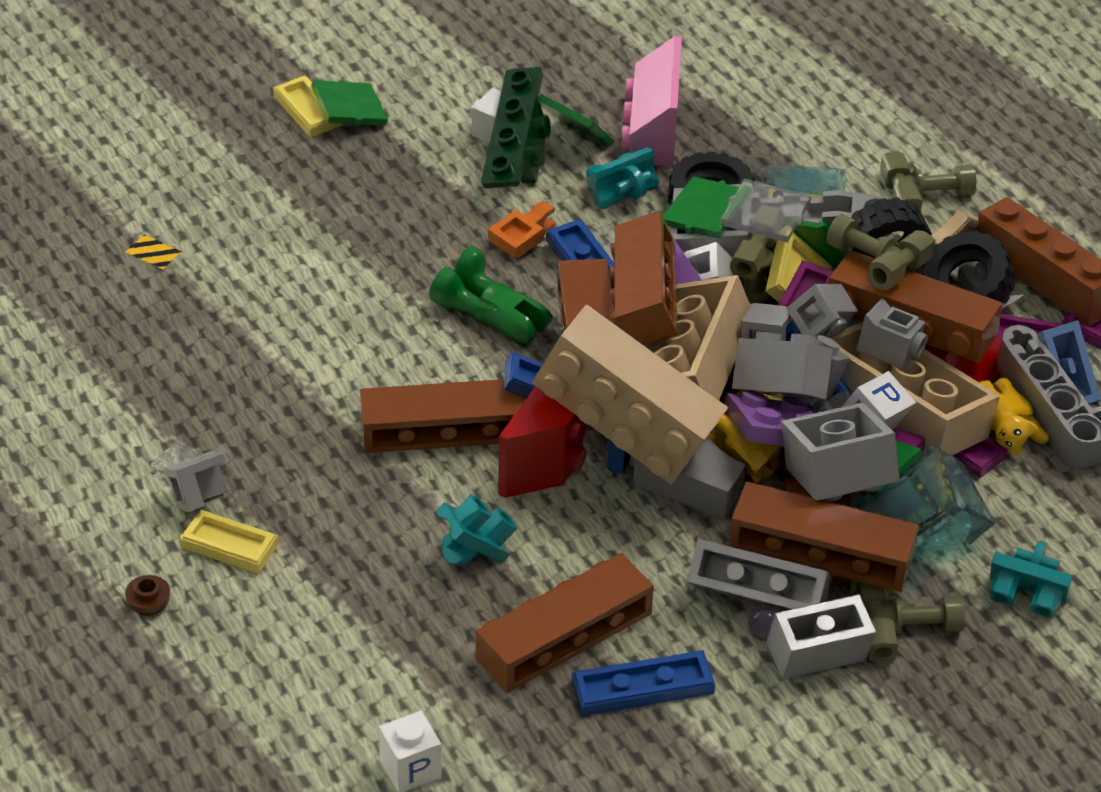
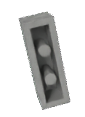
M698 539L686 582L697 588L788 611L827 602L833 576L828 571Z

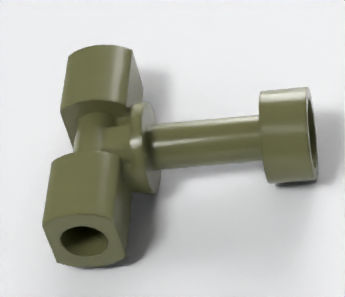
M888 152L882 155L880 172L886 187L893 189L892 198L898 197L901 200H910L913 205L916 204L920 211L922 210L924 191L955 189L957 196L974 195L976 192V173L972 164L955 166L953 174L922 176L920 169L910 170L904 153Z
M764 207L759 209L749 227L748 237L750 241L744 239L731 260L730 269L733 275L746 278L741 284L749 303L769 305L771 295L765 291L767 281L764 280V268L771 265L773 261V253L768 247H772L784 225V217L780 211Z
M843 214L838 215L833 220L827 233V243L842 251L853 246L876 257L870 263L867 280L874 287L881 290H889L904 279L906 268L918 269L933 256L936 241L930 234L917 230L899 243L893 237H888L882 242L858 231V221Z
M857 582V595H860L876 631L868 653L870 661H892L896 659L898 648L896 634H901L902 625L941 623L943 632H962L964 629L965 615L961 596H943L940 600V606L901 607L899 598L889 599L888 589Z

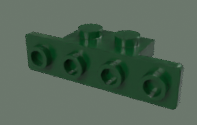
M541 67L508 69L505 72L481 179L485 189L516 187L520 185V181L521 183L537 182L539 168L544 166L545 139L549 138L551 134L550 118L548 115H544L538 101L543 79Z

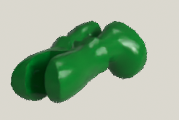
M474 246L467 247L461 253L454 270L445 267L438 272L429 290V299L443 308L455 309L471 315L475 321L493 326L516 342L527 345L535 338L536 330H544L553 320L551 312L538 301L511 289L504 282L499 284L485 274L486 257L480 249Z

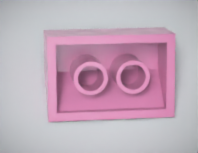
M682 36L672 37L636 62L634 78H627L625 101L632 102H625L623 124L630 126H623L621 149H629V152L634 153L649 147L654 150L655 157L653 162L654 165L674 166Z

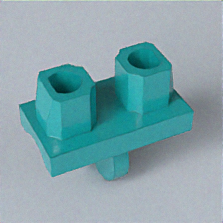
M646 147L634 153L627 152L620 155L614 161L601 166L597 164L587 168L588 188L593 191L595 204L602 209L629 197L637 200L645 196L646 190L658 186L659 180L655 173L653 162L655 157L654 150Z
M471 494L457 508L444 502L436 510L437 515L449 521L451 531L442 538V553L449 563L457 566L466 565L478 555V552L500 563L504 562L511 555L504 542L517 530V526L506 511L496 507L491 513L487 505L480 498Z
M1038 541L1034 552L1017 548L1015 557L995 551L991 562L990 579L992 580L990 599L1006 605H1013L1018 589L1034 593L1030 604V611L1052 619L1061 602L1067 603L1073 575L1058 571L1060 560L1045 556L1047 543Z

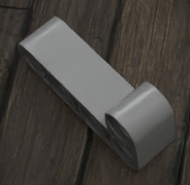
M1022 325L1007 328L1003 333L996 358V368L1002 378H1007L1015 390L1030 402L1034 412L1033 416L1038 420L1042 428L1049 433L1050 438L1048 442L1066 465L1073 468H1086L1101 463V406L1093 409L1090 407L1034 330Z

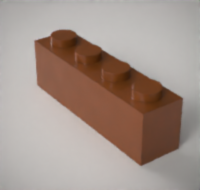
M1008 197L979 212L977 231L982 234L988 233L993 236V239H998L1002 243L1011 261L1016 278L1067 313L1073 312L1077 320L1089 327L1101 320L1100 258Z
M661 211L615 225V242L610 244L612 257L615 265L610 266L611 276L615 284V288L610 289L611 300L615 311L610 313L611 322L643 346L678 335L675 241Z
M852 250L847 253L829 277V284H842L858 310L851 318L864 322L865 315L882 298L890 307L893 306L919 317V320L926 322L923 331L924 334L928 335L926 345L979 363L998 335L1002 302L907 269L904 279L889 290L878 289L867 280L870 263L875 258Z
M607 259L558 261L557 293L562 332L567 329L586 304L611 322L610 313L614 312L615 308L611 300L610 289L615 288L612 276L609 274Z
M504 379L360 389L364 452L377 453L499 444V435L527 398L504 390Z
M746 481L732 517L729 547L828 571L831 575L902 593L914 556L919 525L823 500L815 501L812 497Z
M622 553L607 561H600L590 570L571 580L562 581L547 593L523 602L517 609L498 619L489 620L481 628L477 629L476 660L503 690L508 693L651 615L654 585Z

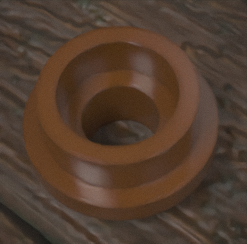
M143 575L137 577L125 589L126 602L130 608L140 615L151 616L158 614L170 600V587L159 576Z

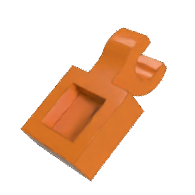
M541 201L525 215L518 210H514L488 229V240L513 258L518 259L543 241L547 230L555 227V222L547 218L555 212V208L545 201Z

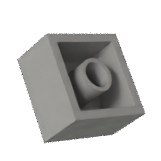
M864 402L781 421L786 469L815 501H836L842 498L844 494L857 491L874 492L881 490L886 484L899 482L895 433Z

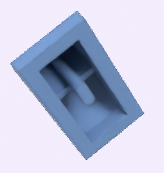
M1073 321L1039 332L1040 339L1087 403L1101 400L1079 321Z

